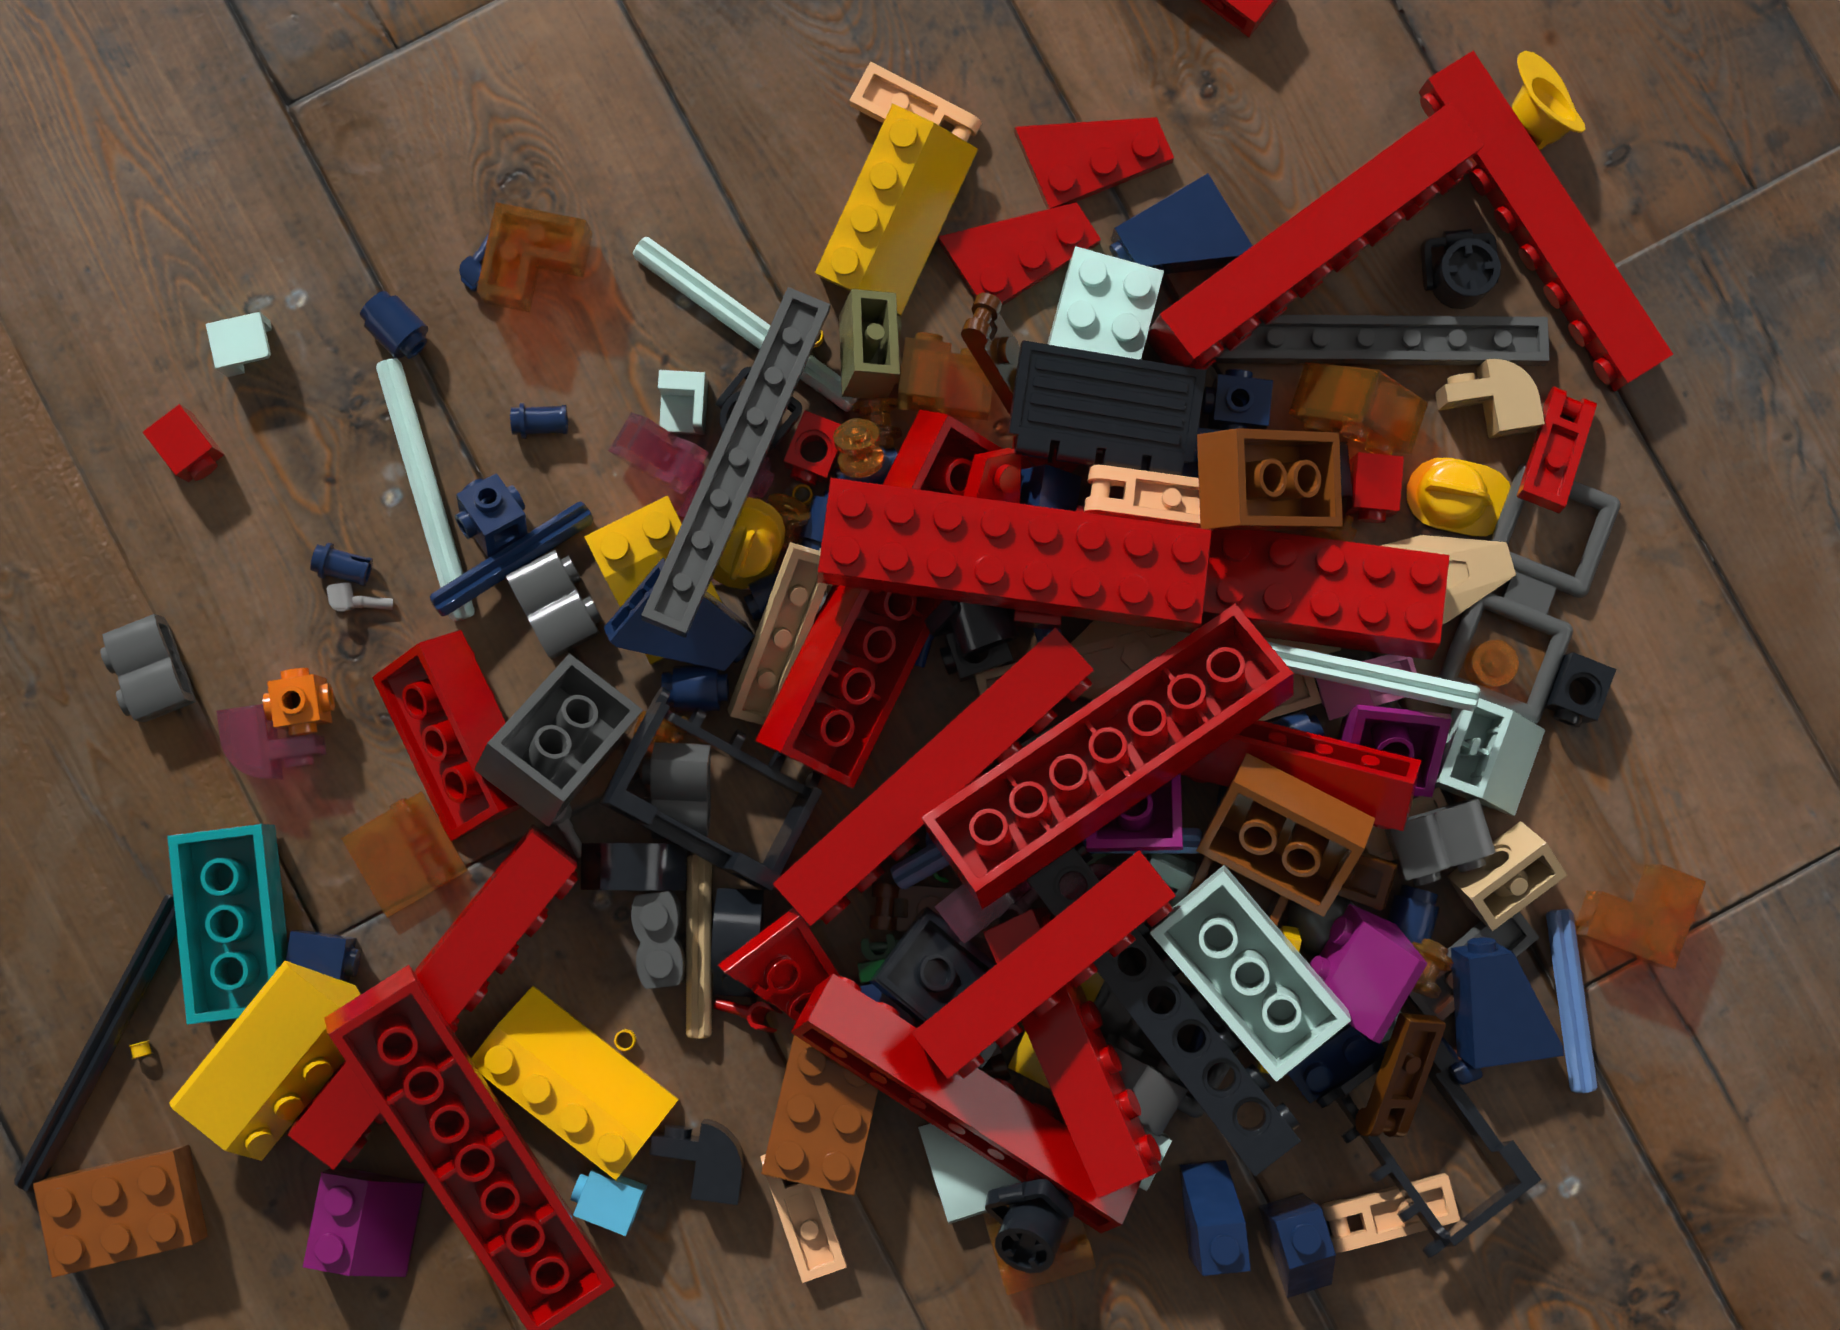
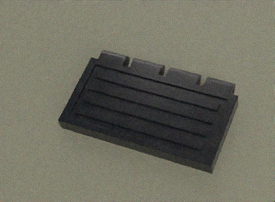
M1023 340L1020 345L1007 435L1016 436L1014 454L1047 459L1050 442L1057 443L1056 461L1092 466L1095 462L1096 450H1103L1101 465L1140 470L1142 457L1149 458L1147 471L1182 476L1183 465L1191 464L1194 461L1207 370Z

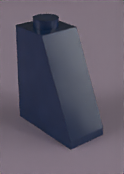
M1207 173L1115 227L1111 236L1113 244L1109 248L1113 257L1163 270V274L1223 268L1253 245Z
M662 558L604 626L609 641L618 648L723 671L732 662L737 663L743 659L751 647V640L754 637L753 632L746 621L707 591L686 638L642 621V612L666 561L665 558Z
M1486 937L1469 939L1467 946L1451 948L1457 1056L1475 1069L1564 1056L1563 1045L1513 952L1496 943L1495 939Z
M1226 1160L1179 1164L1189 1259L1202 1276L1251 1271L1246 1222Z
M1304 1193L1259 1206L1286 1297L1289 1298L1332 1285L1336 1254L1322 1208Z

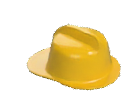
M1523 51L1518 54L1517 65L1524 84L1511 108L1538 149H1543L1546 145L1558 141L1570 131L1584 132L1586 130L1585 123L1577 113L1563 80L1554 68L1534 52Z
M1434 458L1422 463L1411 474L1406 486V500L1412 514L1423 524L1468 536L1486 537L1494 532L1511 485L1499 471L1486 465L1454 458Z
M747 498L713 575L716 581L727 587L746 589L749 588V583L773 572L784 544L786 529L781 515L772 505L761 499Z

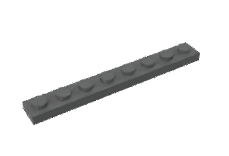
M787 288L642 612V621L684 638L687 637L830 312L831 304L792 288Z
M1280 315L1268 325H1265L1260 319L1261 324L1251 332L1252 336L1231 352L1224 346L1225 351L1215 359V363L1481 365L1487 359H1502L1518 366H1545L1549 362L1548 317Z

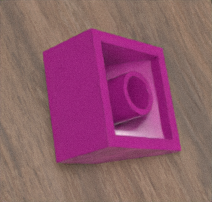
M1357 704L1342 719L1338 740L1422 760L1414 796L1432 798L1452 718L1451 714Z
M1181 773L1087 837V852L1183 850Z
M1352 904L1348 905L1343 916L1338 917L1334 921L1326 945L1320 955L1314 957L1310 962V966L1349 1010L1351 1021L1348 1024L1379 1044L1428 964L1396 924Z
M336 1166L334 1170L329 1168L321 1172L303 1268L346 1276L406 1277L425 1182Z

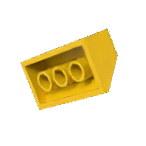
M892 103L815 273L820 278L848 291L859 289L896 293L897 314L902 316L978 152V148L938 124Z
M284 961L169 1102L171 1108L224 1151L262 1161L344 1062L345 1059L327 1033L324 1017L361 995L356 985Z
M532 986L497 1024L471 1058L484 1078L614 1180H617L679 1100L535 986Z

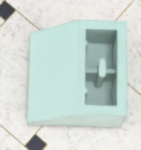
M1479 698L1477 708L1473 711L1453 708L1451 713L1452 721L1435 787L1466 799H1479L1480 804L1515 816L1545 729L1513 710Z

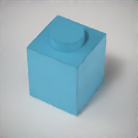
M595 1166L588 1176L580 1174L570 1198L571 1201L577 1203L573 1216L626 1236L632 1227L648 1185L622 1175L617 1180H614L598 1166Z

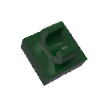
M886 934L888 948L883 954L873 953L869 947V939H862L861 952L869 961L858 962L861 983L871 980L896 946V940L892 934Z

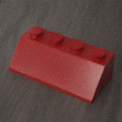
M462 630L416 644L372 677L450 842L522 807L474 770L487 743L506 722L495 701L494 693L488 686L475 659V654L468 645Z

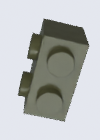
M851 289L839 315L842 397L887 400L894 385L900 384L903 376V358L899 356L901 318L897 316L896 293Z

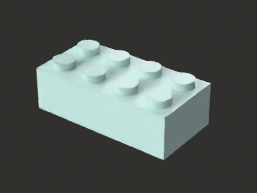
M1075 246L1066 272L1048 344L1141 359L1164 271ZM1096 450L1097 453L1103 454V450Z
M1225 865L1173 907L1174 910L1150 929V934L1276 1082L1351 1021L1349 1010Z

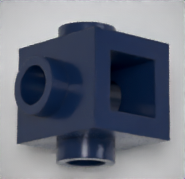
M1228 369L1225 371V375L1218 374L1212 387L1206 386L1203 394L1202 414H1209L1208 428H1217L1219 430L1235 428L1266 430L1270 419L1273 380L1252 378V372L1241 369ZM1232 401H1236L1240 407L1234 405Z
M497 473L484 480L477 479L472 481L463 491L456 494L459 513L455 515V520L463 535L467 539L474 537L488 558L528 533L526 515L523 511L525 510V505L519 492L513 485L506 487Z

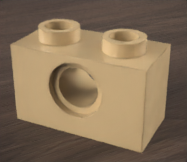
M1521 821L1493 841L1496 853L1484 857L1486 865L1465 872H1459L1457 868L1447 875V878L1467 908L1492 931L1567 876L1547 842Z

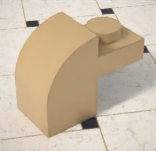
M1487 359L1476 368L1478 379H1475L1474 373L1451 376L1447 378L1448 384L1443 385L1435 392L1438 410L1483 404L1489 439L1534 432L1545 424L1540 395L1535 382L1524 369L1506 360Z

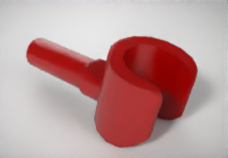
M717 998L714 1003V1009L741 1016V1018L747 1019L749 1025L754 1029L766 1033L777 1031V1029L764 1025V1017L767 1012L774 1011L782 1014V1011L774 1005L756 1002L749 1006Z

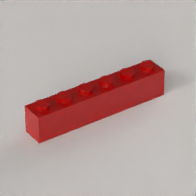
M1257 720L1181 773V775L1187 776L1196 782H1211L1228 787L1246 753L1375 818L1373 826L1380 829L1404 831L1412 806L1422 760Z
M1138 850L912 1032L913 1036L947 1079L956 1072L964 1079L985 1062L984 1058L980 1055L983 1050L993 1042H996L1001 1049L1023 1031L1018 1022L1033 1011L1040 1018L1061 1001L1056 995L1059 989L1069 981L1077 988L1098 971L1097 967L1093 964L1095 960L1107 951L1114 958L1136 941L1135 937L1131 934L1136 927L1146 920L1152 928L1174 909L1169 904V901L1176 896L1141 851Z
M1047 907L1031 909L983 932L997 964L1055 918L1052 913H1049ZM1069 981L1056 992V995L1061 1000L1040 1018L1032 1011L1021 1021L1098 1198H1101L1161 1171L1162 1169L1158 1162L1161 1160V1153L1153 1136L1146 1134L1138 1117L1141 1115V1107L1136 1095L1131 1089H1126L1119 1072L1122 1070L1120 1058L1114 1047L1106 1044L1099 1028L1102 1026V1018L1098 1008L1091 1000H1087L1081 985L1076 988Z

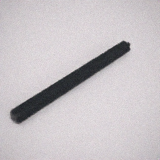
M172 894L164 896L14 1179V1184L18 1188L34 1193L33 1184L47 1178L177 933L174 897Z

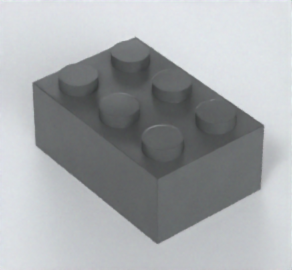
M569 653L487 743L474 770L550 827L627 738L643 709Z

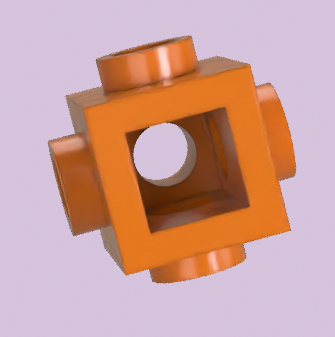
M295 668L281 671V679L267 681L269 693L263 694V708L267 720L273 721L274 728L288 730L289 736H302L317 733L318 725L332 723L331 711L335 709V700L330 683H327L326 678L309 674V668ZM293 692H297L301 699L299 706L293 709L291 696Z

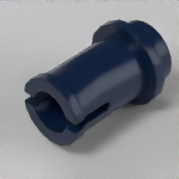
M520 403L519 407H511L510 422L512 435H521V439H527V434H568L567 405L526 407L525 403Z
M327 543L326 546L318 544L312 555L310 570L317 572L318 578L324 579L328 575L357 583L364 587L372 571L373 558H366L334 549L333 543Z

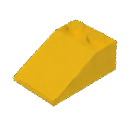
M668 495L584 536L620 607L662 558L667 559L679 532L682 521ZM711 581L707 592L722 603ZM645 654L650 665H653L665 659L663 657Z

